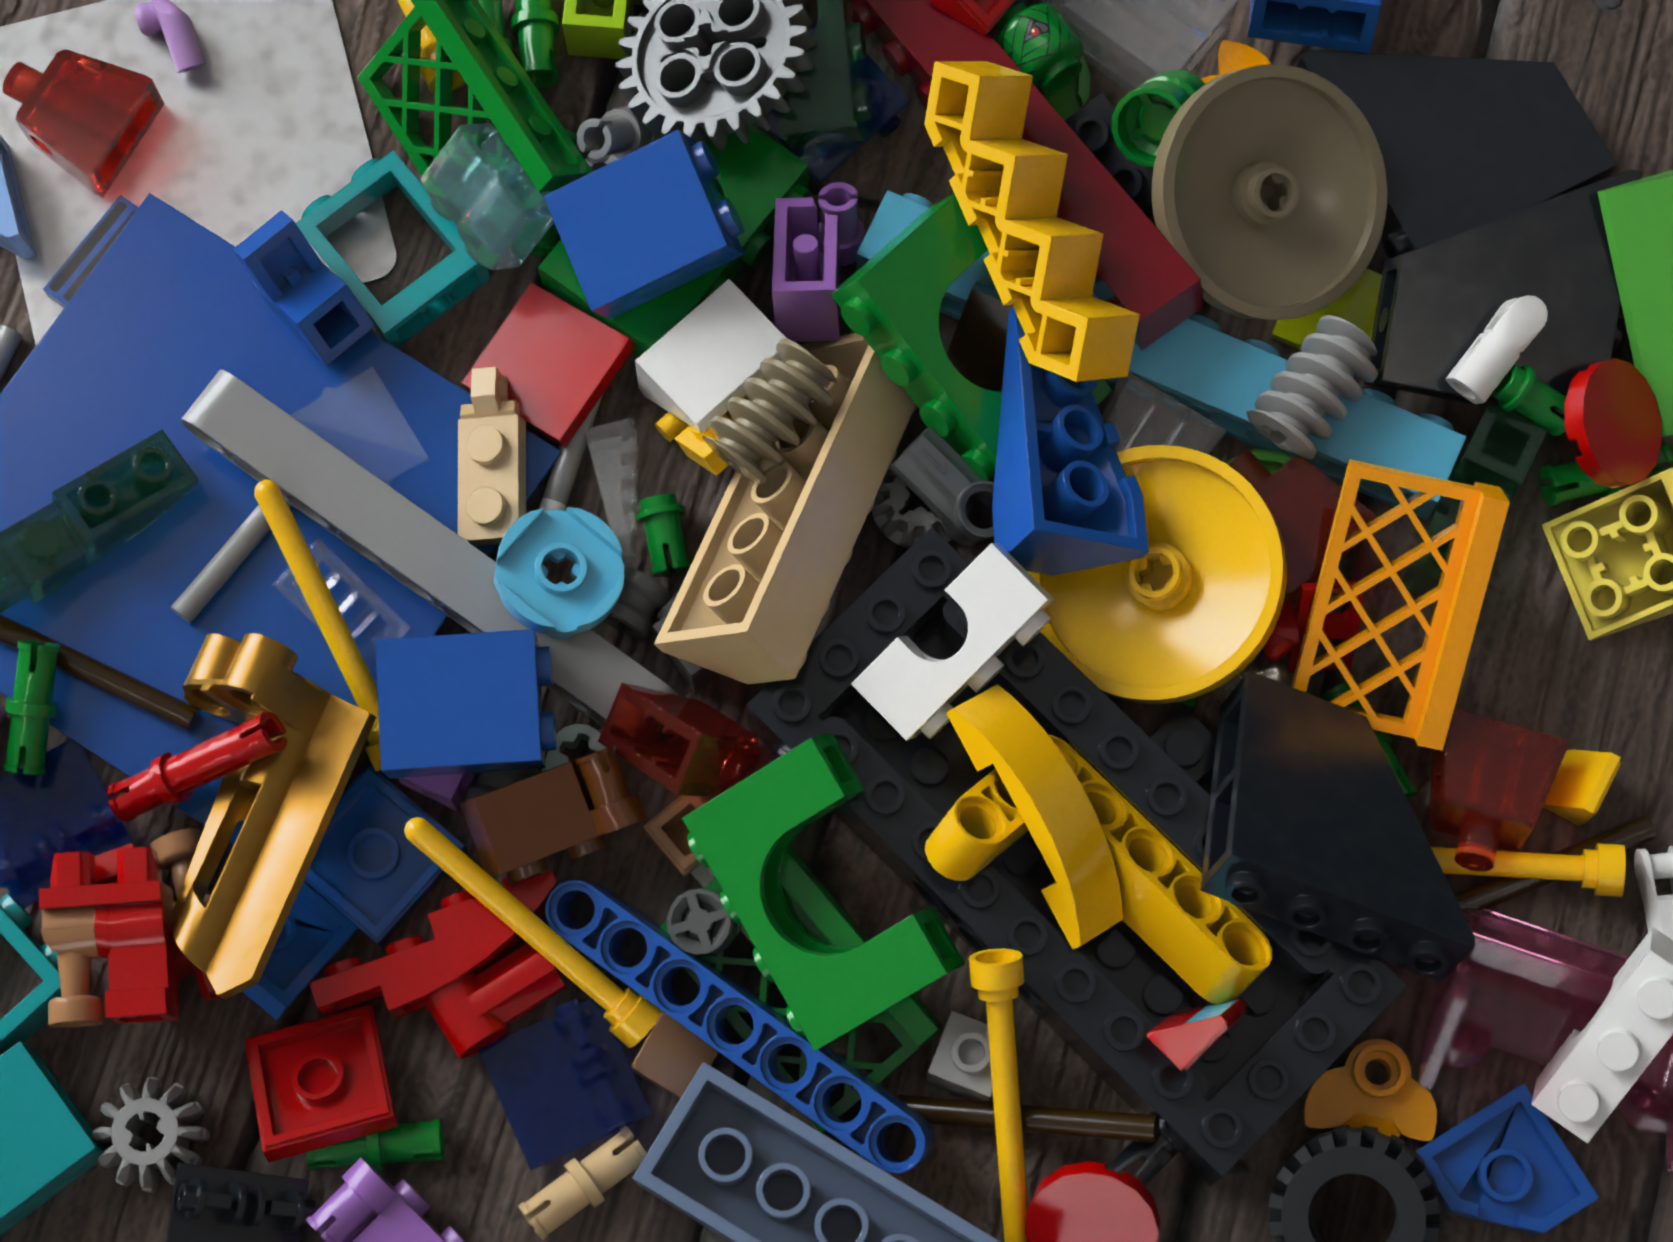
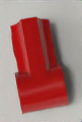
M526 944L477 975L475 972H471L437 990L426 1000L425 1005L457 1058L463 1060L495 1043L509 1031V1024L567 988L555 967L533 947Z

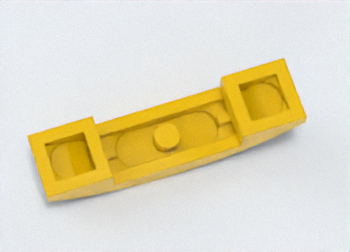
M998 684L947 711L946 714L976 770L979 771L987 766L994 765L1050 869L1055 882L1042 889L1041 892L1072 950L1081 947L1123 920L1119 880L1105 833L1076 774L1043 727L1012 695Z

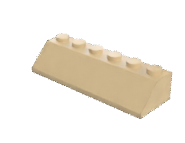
M857 333L842 335L839 341H815L800 345L820 360L835 376L837 383L828 381L825 385L834 400V404L828 407L812 400L808 406L818 423L813 427L795 420L792 424L801 439V443L795 446L780 439L775 443L785 461L781 466L765 459L759 462L761 469L768 479L765 485L752 481L735 470L654 643L663 653L748 685L795 679L799 670L804 665L807 651L822 617L829 609L832 594L844 567L852 556L855 542L867 515L874 506L875 497L888 467L895 459L896 449L910 417L917 409V405L903 387L895 384L887 377L881 367L878 355L863 336Z

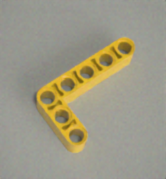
M1049 735L1083 786L1105 833L1119 880L1123 921L1198 995L1208 1002L1218 1005L1239 998L1269 966L1272 960V948L1267 937L1235 905L1227 900L1201 891L1202 873L1076 750L1061 738ZM996 769L992 770L958 798L926 840L925 853L929 863L938 873L954 881H966L974 877L1028 831Z

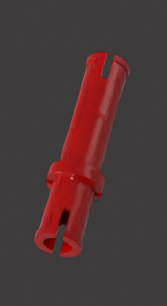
M265 711L257 717L180 754L171 756V753H164L153 759L149 768L111 784L107 790V795L113 797L122 792L124 794L109 800V806L120 820L130 822L163 804L172 802V805H178L191 798L193 791L201 786L222 778L261 758L284 750L287 746L286 738L281 737L274 741L271 739L285 734V727L274 713Z

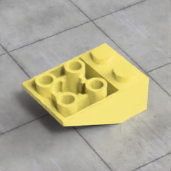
M1673 467L1542 524L1588 640L1592 641L1673 614Z

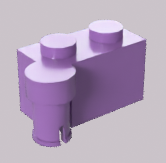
M830 183L819 191L818 197L820 199H818V203L821 209V222L819 224L817 206L814 203L813 197L775 198L772 275L775 327L786 338L794 342L839 341L840 307L830 294L841 285V266L851 265L856 262V254L865 237L864 225L858 219V199H856L858 198V193L852 185L847 183Z
M362 1157L342 1176L345 1183L312 1216L306 1219L315 1231L321 1233L320 1236L326 1242H466L451 1226H448L440 1234L423 1217L431 1206L409 1183L402 1179L393 1187Z

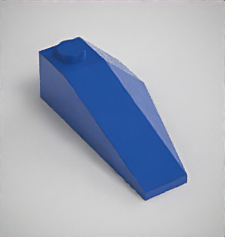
M1012 308L1008 314L992 500L994 542L999 543L1026 571L1051 576L1144 557L1149 550L1143 494L1135 475L1126 477L1114 448L1121 440L1114 423L1105 424L1092 393L1097 386V381L1075 382L1028 363L1019 339L1025 333L1014 308Z

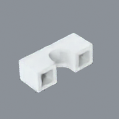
M991 543L945 589L962 608L968 622L966 641L955 655L948 659H936L920 650L908 636L897 637L851 683L906 741L916 738L921 732L929 739L935 736L950 721L946 714L947 711L954 708L950 703L968 685L976 693L979 692L1004 667V664L997 656L1014 639L1022 646H1025L1051 620L1044 609L1054 598L999 543Z
M1651 928L1615 975L1609 994L1591 1021L1581 1032L1577 1029L1572 1031L1536 1079L1531 1105L1587 1144L1673 1035L1672 939L1656 928Z

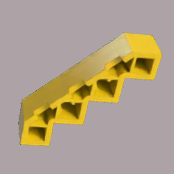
M935 61L924 125L933 146L944 148L955 173L949 182L968 226H978L990 255L983 260L1003 306L1013 305L1025 335L1019 339L1028 363L1075 382L1128 377L1140 314L1092 296L1104 234L1057 217L1068 154L1022 139L1033 76L988 61Z

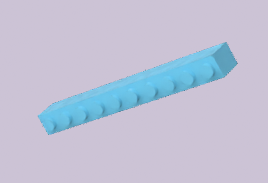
M887 190L856 254V271L934 204L916 194L905 193L901 196ZM986 251L950 285L943 297L939 312L960 320L970 291L976 282L996 290L983 260L990 255L989 251ZM1196 314L1187 318L1143 350L1134 342L1128 377L1104 379L1109 385L1256 448L1282 451L1303 462L1310 471L1340 484H1343L1349 459L1448 480L1466 439L1465 435L1453 431V425L1442 417L1429 413L1413 414L1395 406V401L1387 394L1375 389L1363 388V395L1358 402L1347 400L1341 396L1338 397L1348 411L1343 421L1332 419L1326 415L1323 416L1333 430L1328 440L1319 439L1311 434L1307 436L1318 450L1313 459H1306L1294 452H1287L1262 436L1249 421L1246 411L1256 409L1255 402L1261 392L1271 390L1270 383L1273 377L1279 372L1286 371L1285 365L1288 360L1279 357V352L1271 345L1256 339H1246L1245 342L1223 333L1221 327L1211 319ZM1365 479L1360 480L1359 492L1394 507L1400 504L1388 484ZM1399 487L1406 499L1420 492ZM1436 495L1413 509L1417 517L1427 521L1441 496Z

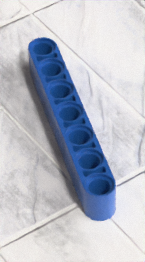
M568 880L557 885L550 892L546 901L545 915L549 926L558 935L870 1163L888 1173H903L921 1166L929 1158L934 1147V1134L930 1124L921 1114L872 1081L867 1075L854 1068L828 1047L824 1046L814 1051L807 1039L794 1032L785 1016L775 1011L767 1003H764L759 997L726 973L721 972L712 963H709L699 955L680 949L673 943L669 933L607 887L596 882ZM585 892L594 903V916L587 926L578 928L571 921L569 906L578 894ZM633 930L639 931L645 937L647 943V953L644 959L636 966L628 965L621 954L622 940ZM686 967L692 969L700 981V991L697 998L687 1005L681 1003L673 992V980L676 974ZM738 1005L746 1008L753 1019V1031L750 1037L740 1044L733 1041L727 1035L725 1029V1019L728 1012ZM789 1044L798 1046L805 1053L807 1059L805 1074L797 1082L785 1079L778 1068L779 1054ZM841 1083L853 1086L861 1097V1109L852 1121H845L839 1118L833 1112L831 1106V1095L834 1089ZM895 1122L907 1125L915 1135L916 1148L908 1160H899L892 1157L885 1147V1133Z

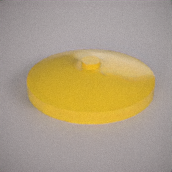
M1146 445L1117 452L1125 475L1126 477L1135 475L1143 494L1149 552L1139 559L1055 576L1027 571L1054 598L1044 609L1051 620L1040 632L1105 694L1126 701L1145 704L1181 702L1199 697L1227 683L1243 671L1265 646L1278 621L1285 599L1287 585L1285 547L1276 520L1265 501L1240 473L1226 463L1206 453L1181 446Z

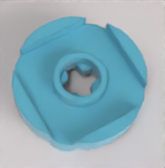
M566 507L565 511L554 509L544 512L545 508L530 511L520 517L503 536L498 548L493 583L502 604L519 623L529 629H534L535 632L548 634L554 639L566 640L574 637L577 633L596 627L609 616L616 606L624 584V564L621 558L623 552L615 533L604 521L594 514L573 507ZM565 558L573 562L574 565L570 574L575 581L572 583L559 582L554 584L547 579L549 571L543 563L548 559L557 564Z

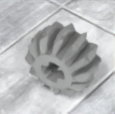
M148 1077L143 1087L142 1097L134 1086L126 1083L120 1087V1095L125 1103L124 1107L120 1109L108 1102H104L101 1105L100 1111L114 1121L112 1127L94 1129L92 1132L93 1139L103 1143H113L112 1146L101 1153L98 1157V1162L105 1168L115 1167L120 1164L115 1179L117 1183L128 1187L139 1176L141 1189L147 1193H155L159 1186L161 1173L165 1180L174 1186L177 1164L181 1160L186 1164L201 1165L203 1162L202 1157L188 1149L191 1142L203 1143L210 1139V1131L198 1126H189L203 1115L205 1109L197 1101L183 1105L186 1099L187 1088L174 1083L164 1093L161 1080L156 1077ZM146 1123L156 1127L164 1135L162 1142L157 1147L147 1143L145 1138L139 1135L141 1128Z

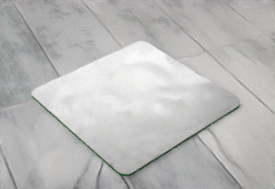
M105 0L0 27V135L10 146L37 255L28 259H23L16 255L35 345L38 344L64 309L49 298L43 288L120 195L139 207L147 195L151 193L236 247L281 210L292 218L295 223L302 219V214L308 205L321 196L334 195L351 182L352 175L361 165L373 159L333 0H169L191 19L206 61V65L183 73H177L163 31L146 36L139 29L134 9L138 4L153 2L152 0ZM382 196L326 237L363 284L385 278L396 265V248Z

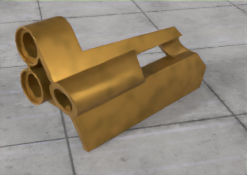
M255 633L245 634L241 642L221 634H207L182 688L185 691L183 696L185 701L209 714L243 724L259 714L269 711L281 720L286 730L285 734L271 739L274 741L281 737L286 738L287 746L284 750L261 758L223 777L171 914L175 921L172 933L178 947L197 968L207 974L216 994L223 999L232 997L259 983L376 719L371 713L332 695L312 681L293 672L298 660L296 653L279 641ZM245 820L206 905L203 899L239 821Z

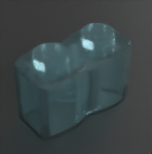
M489 123L459 125L421 177L422 184L430 197L434 210L445 219L456 223L458 233L465 244L468 255L476 263L490 270L520 267L554 223L543 197L549 193L538 192L498 130Z

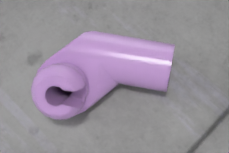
M152 0L153 2L141 3L135 7L134 14L142 34L151 36L163 31L177 73L188 72L206 65L193 23L185 12L169 0Z

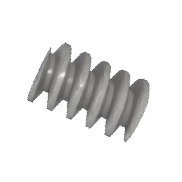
M1333 315L1322 316L1316 326L1317 333L1309 334L1301 344L1302 352L1294 353L1289 357L1285 365L1286 371L1279 372L1273 377L1270 383L1271 390L1261 392L1255 402L1256 409L1246 411L1249 421L1262 436L1277 447L1287 452H1294L1306 459H1313L1318 451L1314 443L1307 437L1309 434L1322 440H1328L1333 433V430L1323 416L1326 415L1338 421H1343L1347 416L1348 411L1338 397L1341 396L1354 402H1358L1361 399L1363 391L1353 378L1356 377L1367 383H1373L1378 376L1375 366L1369 360L1370 357L1377 354L1373 341L1354 324Z

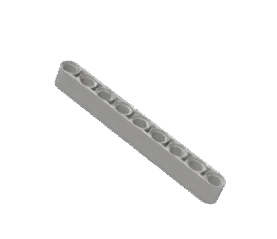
M220 369L181 418L182 424L209 447L258 482L262 480L276 482L286 502L470 633L529 629L512 617L502 604L493 583L496 562L234 375ZM591 629L577 633L574 637L566 640L554 639L548 634L535 632L539 639V647L550 646L553 685L546 687L629 746L639 751H644L681 700L680 696L664 681Z

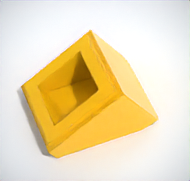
M1566 750L1561 754L1539 798V804L1543 808L1578 826L1585 824L1598 812L1622 764L1620 762L1621 757L1609 752Z

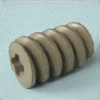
M788 338L781 339L776 346L781 361L773 358H764L760 363V371L766 381L755 377H749L745 380L743 389L750 401L737 396L731 397L727 401L726 407L733 420L722 416H715L710 421V428L717 440L704 435L702 437L706 444L730 467L748 479L765 485L768 479L761 469L759 462L765 459L781 466L785 461L775 443L779 439L795 446L801 443V439L792 426L793 422L798 420L813 427L818 423L808 406L813 400L828 407L834 404V400L825 385L828 381L837 383L835 376L809 351Z

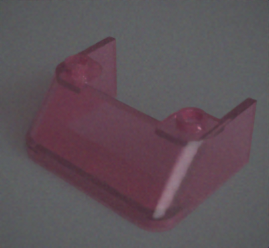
M1475 908L1465 910L1463 913L1475 936V949L1438 984L1423 1035L1419 1086L1432 1090L1442 1063L1462 1068L1484 1062L1491 1047L1547 1065L1572 1031L1577 1029L1581 1032L1591 1021L1609 994L1615 975L1629 957L1491 910ZM1673 1035L1617 1105L1624 1120L1632 1127L1647 1133L1661 1132L1666 1134L1667 1171L1673 1172Z

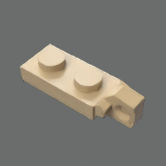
M497 367L472 369L470 396L472 404L461 405V419H458V535L473 546L500 544L511 525L526 514V421L520 416L519 402L508 400V377L506 375L503 376Z

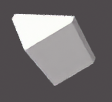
M728 279L635 360L638 388L646 398L703 433L710 427V421L715 416H723L728 411L726 407L727 401L731 397L743 398L746 395L743 384L747 378L764 379L760 371V363L764 358H773L781 361L776 346L781 339L786 337Z

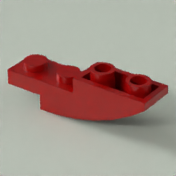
M553 870L543 874L538 873L514 883H510L508 876L502 879L503 887L541 920L545 918L546 901L550 892L559 885ZM465 890L445 897L439 902L440 910L427 914L435 939L424 942L422 935L401 939L385 948L387 956L362 964L359 957L333 963L322 970L325 978L310 982L309 985L317 1009L325 1016L334 1015L384 997L388 1011L396 1019H400L426 1008V1000L442 987L471 972H475L478 975L496 964L516 949L524 940Z

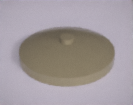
M1259 65L1232 71L1213 79L1193 93L1170 121L1159 145L1153 168L1152 208L1156 228L1201 279L1202 299L1213 307L1225 313L1251 320H1285L1302 317L1319 311L1339 299L1356 283L1369 265L1382 235L1387 210V178L1383 156L1376 136L1361 110L1352 99L1329 80L1308 70L1288 65Z

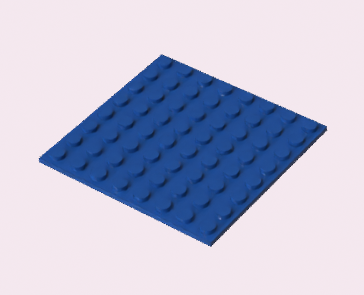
M149 193L0 394V614L182 701H185L183 699L185 691L182 689L183 684L207 634H221L240 642L247 633L260 634L279 641L296 653L298 660L293 672L312 681L332 695L358 707L271 530L190 624L171 610L170 607L259 505L254 496V489L259 482L197 438L180 420L220 369L225 370L458 535V419H461V405L472 404L471 394L370 331L326 366L301 343L261 297L251 283L254 280L233 252L234 245ZM527 429L526 506L546 479L561 454L560 450ZM291 505L290 510L377 685L375 639L434 636L440 632L449 617ZM500 544L474 547L491 558ZM0 643V693L6 697H11L14 694L18 651ZM56 669L52 701L58 702L57 717L50 718L49 725L128 777L149 768L151 761L164 753H171V756L180 754L212 737L241 725L240 723L201 710L194 728L187 732ZM223 777L194 790L191 798L173 806L205 826ZM245 820L237 823L229 841L231 844H235Z

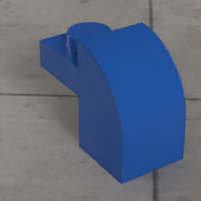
M282 210L232 249L254 280L251 282L273 312L301 343L326 366L375 327L348 285L321 262L294 220Z

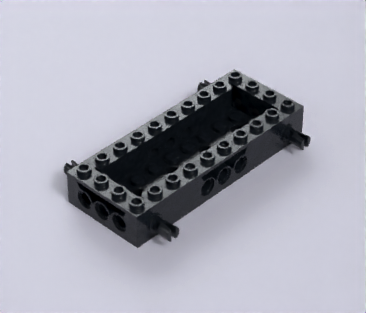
M931 527L811 642L807 651L806 661L795 679L769 682L746 704L749 729L773 754L758 770L811 737L833 733L865 791L832 811L926 905L932 906L936 914L975 953L996 948L1020 951L1023 954L1025 982L1018 987L1019 997L1137 1114L1158 1115L1160 1129L1157 1142L1132 1141L1112 1162L1110 1161L1106 1165V1169L1120 1173L1138 1159H1142L1143 1164L1134 1177L1138 1178L1146 1186L1176 1155L1189 1164L1211 1186L1231 1169L1408 985L1379 958L1356 952L1340 943L1308 931L1298 930L1285 922L1248 908L1236 906L1267 937L1272 948V960L1269 966L1239 997H1242L1249 1004L1246 1007L1248 1011L1189 1069L1180 1070L1149 1040L1146 1034L1168 1016L1194 1009L1189 999L1191 987L1124 921L1115 924L1081 947L1072 950L1041 892L1042 889L1055 882V879L1029 831L978 874L966 881H954L938 873L927 859L925 853L926 840L958 798L994 770L995 767L992 764L979 771L976 770L950 721L947 723V733L938 741L925 742L917 737L906 741L851 685L897 637L908 636L920 650L936 659H948L955 655L964 645L968 633L966 615L945 589L970 564ZM1041 632L1025 646H1022L1014 639L997 656L1004 664V667L977 693L968 685L950 703L953 707H956L998 684L1035 718L1047 734L1061 738L1076 750L1202 873L1210 795Z

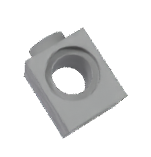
M951 1010L928 1070L926 1082L970 1100L989 1102L992 1094L987 1024Z

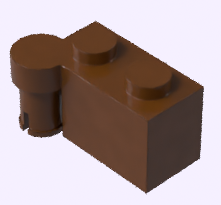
M615 745L459 803L484 870L490 876L507 872L510 883H514L547 870L544 857L567 849L570 860L584 856L607 846L604 834L646 819L647 816L639 794H631L615 752Z

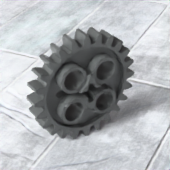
M642 0L649 11L646 17L629 16L627 20L637 33L636 36L619 39L618 44L628 57L616 62V68L625 78L618 86L628 99L629 103L627 106L637 119L643 122L654 137H658L661 134L666 136L676 130H680L696 140L697 143L705 142L707 137H709L719 151L724 150L728 134L733 132L736 133L744 144L749 142L748 126L755 122L766 131L770 130L771 123L767 113L772 108L788 114L791 109L783 96L786 91L795 93L804 91L805 87L795 73L813 69L814 64L805 50L816 45V40L807 28L813 22L802 5V0ZM751 72V73H750L748 76H746L744 79H741V80H740V78L743 77L746 73ZM691 83V85H689L685 90H682L685 86Z

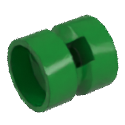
M1171 69L1156 74L1144 84L1130 91L1118 102L1112 115V134L1117 147L1127 159L1140 166L1154 167L1159 145L1170 121L1186 100L1205 85L1202 79L1185 70Z

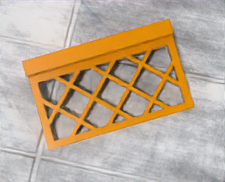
M1349 459L1291 687L1306 692L1310 676L1334 662L1351 689L1330 701L1331 703L1366 716L1373 730L1413 738L1417 746L1443 751L1510 504L1501 487L1475 482L1473 486ZM1365 479L1388 484L1400 504L1366 524L1354 505L1360 480ZM1399 487L1420 492L1406 499ZM1436 495L1461 500L1455 523L1430 538L1413 509ZM1407 514L1424 542L1390 562L1373 533ZM1352 515L1359 529L1346 536ZM1366 538L1383 564V567L1350 586L1338 567L1341 554ZM1450 540L1444 560L1437 548ZM1431 552L1442 569L1439 584L1418 598L1413 599L1397 572ZM1390 576L1407 604L1374 623L1357 596ZM1336 578L1343 591L1331 597ZM1350 600L1367 628L1334 647L1322 629L1325 616ZM1433 603L1428 622L1421 610ZM1414 614L1426 632L1422 647L1398 661L1381 633ZM1374 638L1391 665L1358 684L1341 657ZM1320 639L1327 652L1315 659ZM1417 664L1413 682H1411L1405 671ZM1398 676L1409 693L1403 718L1376 713L1365 695ZM1358 699L1364 710L1348 707L1347 705Z

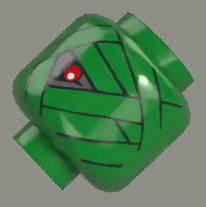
M1020 3L1009 9L999 19L997 28L1000 32L996 36L995 41L1023 73L1033 76L1032 84L1044 96L1058 93L1078 76L1082 69L1080 59L1084 51L1083 41L1057 7L1048 3H1039L1028 7L1025 3Z

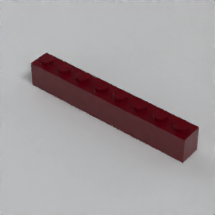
M852 0V2L847 4L848 12L860 31L865 35L874 32L884 44L881 46V49L892 69L901 77L908 73L918 84L916 90L926 109L935 61H988L1022 72L989 32L982 35L937 9L928 0ZM1031 83L1022 139L1068 154L1057 217L1104 234L1093 293L1098 299L1140 314L1135 343L1143 350L1203 308L1201 279Z

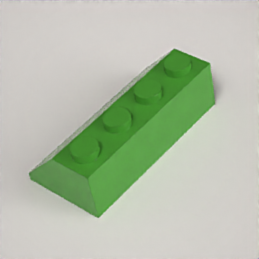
M1673 170L1597 192L1634 367L1646 378L1656 397L1661 418V437L1673 435Z

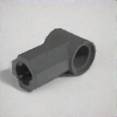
M929 426L907 446L889 468L942 519L944 530L952 540L960 545L969 547L981 545L994 537L992 517L994 482L981 481L960 458L961 456ZM968 499L978 500L987 508L990 518L986 529L975 527L967 519L965 506Z

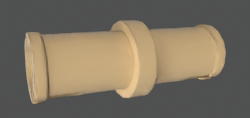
M625 1125L620 1129L619 1133L580 1162L573 1158L563 1165L566 1170L564 1174L525 1203H520L518 1208L528 1223L533 1226L536 1234L544 1241L548 1238L547 1235L589 1204L595 1209L603 1203L605 1199L602 1194L636 1170L647 1152L638 1140H634V1134Z

